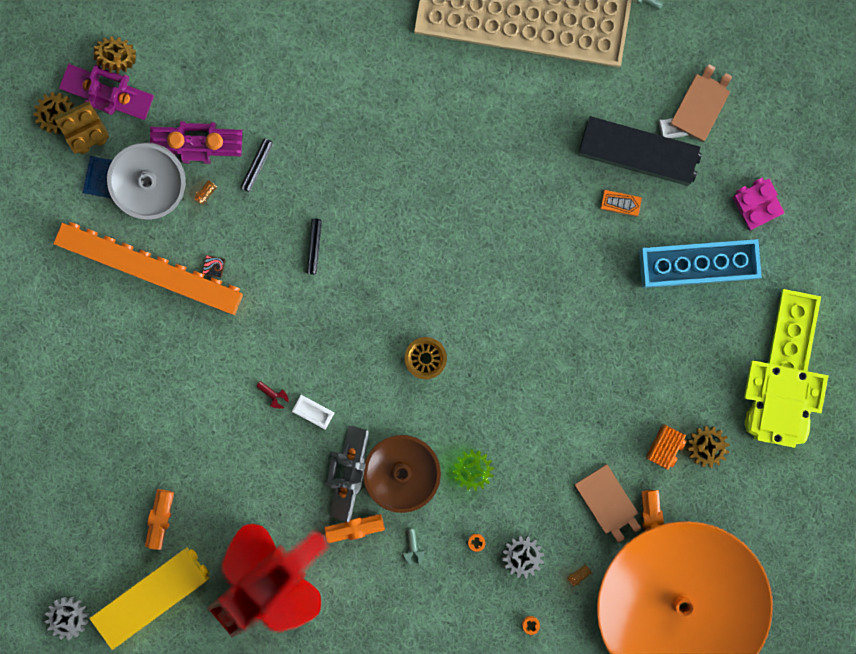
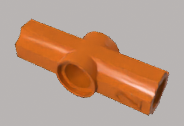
M157 489L154 506L148 518L149 529L145 547L162 549L165 533L170 524L168 520L171 517L170 510L174 492Z
M659 490L641 491L643 506L641 517L644 518V523H642L643 529L647 531L656 526L663 525L664 519L662 510H660Z
M381 514L364 518L356 517V519L349 520V522L344 521L343 523L325 526L328 543L345 539L354 540L362 538L367 534L385 530Z

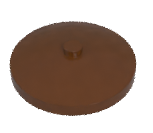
M409 435L388 437L373 447L365 461L363 478L366 490L370 497L386 510L396 513L418 510L425 506L438 490L441 479L438 458L431 447L419 438Z

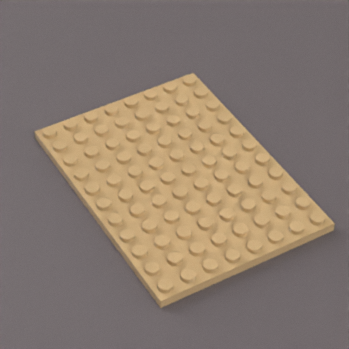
M420 0L414 34L620 68L632 0Z

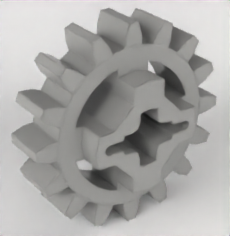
M519 535V540L517 541L512 538V544L506 543L508 550H503L506 556L502 560L508 562L505 564V568L511 567L510 574L512 575L514 572H517L518 578L521 574L527 578L528 573L534 576L533 570L540 571L541 569L538 564H544V561L540 559V557L544 556L543 552H539L542 548L541 545L535 546L537 540L534 539L530 542L529 536L523 540L522 536ZM522 544L521 548L513 550L517 545ZM530 546L535 550L536 556L530 554ZM525 552L528 558H525L521 564V559L518 556ZM510 557L516 559L517 567L511 563ZM530 563L533 564L531 567L525 569L526 565Z
M65 596L61 601L57 599L54 601L55 605L51 604L48 607L51 611L45 613L49 617L45 623H50V627L47 630H54L52 636L60 634V640L65 636L67 640H70L72 636H79V631L83 632L85 630L82 625H86L89 622L84 619L89 615V613H84L83 611L86 606H80L81 600L74 602V597L67 600ZM67 606H71V607H73V608H74V610H72V609H68V607H67ZM73 615L69 620L61 622L65 616ZM77 616H79L78 625L76 623Z

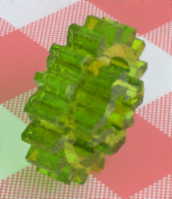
M470 449V454L463 451L464 457L457 456L459 463L453 464L457 467V470H453V474H458L455 481L461 480L459 486L467 485L466 490L468 491L470 487L477 491V486L484 489V483L490 484L488 477H494L490 473V471L494 470V467L489 466L492 460H486V453L481 456L480 450L476 454L473 452V449ZM473 457L472 462L468 464L463 463L466 459ZM480 459L485 463L486 470L481 469L479 465ZM473 465H476V469L480 472L474 473V475H471V472L465 468H472ZM460 470L465 471L468 475L467 481L462 477ZM484 477L481 481L474 483L476 478Z

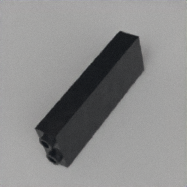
M590 116L587 120L578 156L688 186L691 182L695 181L697 171L694 170L696 164L700 163L702 153H700V146Z

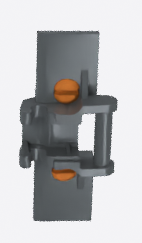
M350 425L343 452L331 451L330 453L332 455L327 480L324 481V486L335 489L330 516L349 522L352 516L356 493L358 494L361 488L366 465L364 455L369 437V430ZM338 464L345 466L342 479H335Z

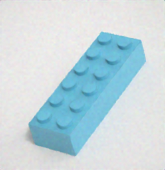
M758 239L651 247L639 250L642 288L762 278Z

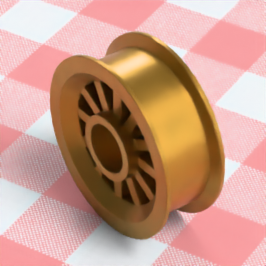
M430 337L418 338L406 349V367L417 378H435L446 366L447 354L445 348L436 339ZM423 344H428L427 351H425ZM420 345L422 347V352L417 348ZM432 345V346H434L435 348L430 352L429 349H430V346ZM437 349L439 354L433 355L432 353ZM416 350L419 355L413 354V351ZM423 353H429L431 355V362L423 364L420 361V356ZM412 356H414V357H417L418 359L412 361L411 358H412ZM440 356V361L433 359L434 357ZM415 362H419V364L416 367H414L412 364ZM432 362L439 363L438 367H436ZM420 365H423V366H422V369H421V372L418 371L417 368H418ZM429 365H431L435 370L430 371ZM425 366H427L428 373H424Z

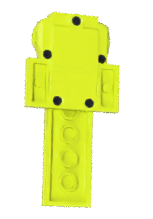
M786 289L781 290L768 363L750 362L744 399L754 400L752 407L747 411L745 417L746 431L754 436V440L795 448L796 444L805 443L810 432V413H822L829 375L808 372L821 296Z

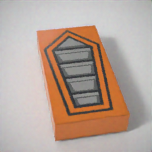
M604 190L600 209L638 217L642 197Z

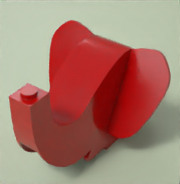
M256 524L242 526L229 543L221 565L223 576L231 587L207 609L232 638L244 632L259 619L269 630L275 632L291 630L310 622L321 610V595L317 588L304 579L306 576L304 570L329 547L326 544V539L315 531L292 549L286 551L282 545L276 548L272 537L263 526Z

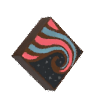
M206 255L202 274L222 278L226 259Z

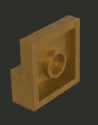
M90 101L54 117L74 154H85L90 150L91 146L95 144L101 146L109 138L105 125Z

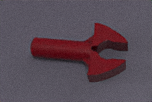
M262 381L257 383L256 387L272 399L270 407L285 408L278 403L276 398L282 397L285 401L289 402L288 395L284 389L276 393Z

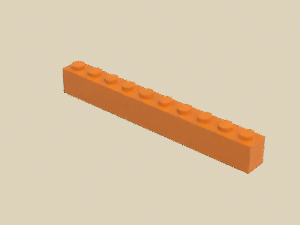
M70 221L68 225L61 224L54 241L55 245L232 315L236 314L243 296L239 292L240 288L230 284L228 288L221 285L222 281L211 278L209 281L204 279V274L193 271V274L186 272L187 268L179 264H176L175 267L168 264L169 260L159 256L157 260L150 257L151 253L141 249L138 253L133 251V246L122 243L120 246L115 244V239L108 236L102 239L97 237V232L87 229L86 232L79 229L80 225Z

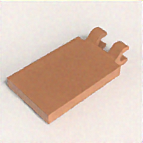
M710 64L705 68L702 76L696 74L670 123V126L687 133L701 142L706 140L730 94L726 87L732 79V76L725 73L720 82L711 79L710 77L716 67Z
M607 464L574 484L604 533L607 534L611 531L618 543L625 539L619 529L626 524H629L633 532L641 529L634 518L638 512Z

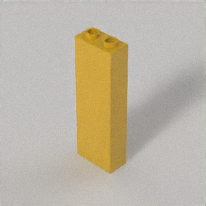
M185 548L89 618L111 650L209 579L208 575L210 573L205 565L199 564L197 561L198 555L193 549Z

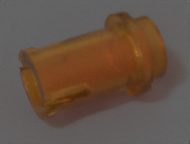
M208 180L198 193L195 192L194 199L201 205L207 203V199L217 187Z
M584 564L573 574L569 573L570 576L567 579L575 587L576 585L579 586L581 581L593 573Z

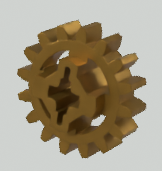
M110 36V40L103 38V42L98 41L97 46H94L93 59L96 60L97 66L102 65V70L107 68L109 73L116 70V73L119 74L120 70L127 72V68L132 69L136 60V50H133L132 44L127 45L128 40L122 42L120 37L114 40Z
M51 92L50 97L46 94L43 95V101L38 99L40 105L34 106L38 111L33 113V116L38 118L35 122L38 125L41 124L40 128L42 130L46 129L49 134L54 131L55 134L59 135L60 128L55 122L54 117L64 113L63 104L67 111L71 110L75 105L69 102L70 99L67 96L63 98V94L58 93L56 96L54 92ZM58 111L57 115H52V112ZM43 114H45L47 117V123L44 120Z
M703 426V431L697 428V434H690L693 439L687 440L691 444V447H688L687 450L692 451L689 457H695V464L701 461V467H705L708 464L709 468H713V463L719 466L720 459L726 460L723 456L724 453L729 454L725 447L730 446V444L724 442L728 437L721 436L722 430L715 432L716 428L711 426L710 430L708 426ZM711 434L714 435L719 440V442H715L712 439ZM702 436V440L700 441V443L696 444L698 439ZM712 444V448H709V451L704 448V446ZM717 450H720L718 455L715 457L714 454L717 452ZM697 452H702L705 459L701 458Z

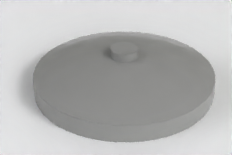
M141 142L124 148L115 156L108 169L107 185L111 198L122 211L139 219H157L169 214L177 207L185 191L186 177L182 164L170 150L155 143Z

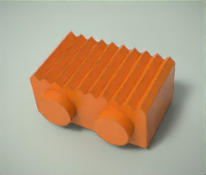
M662 424L645 458L667 470L669 467L673 468L677 461L675 456L678 450H682L686 444V440H684L686 435Z

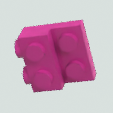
M762 177L752 182L754 186L748 189L744 186L736 190L737 195L732 197L749 231L785 213L776 197L778 194L770 178L764 180Z

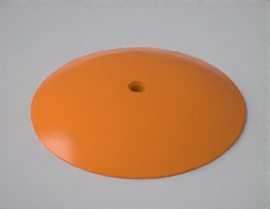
M699 522L663 524L641 533L628 542L617 553L607 568L601 582L597 602L599 628L610 654H759L768 636L773 613V600L769 580L754 553L741 540L729 532L713 525ZM687 602L686 608L679 609L681 603Z

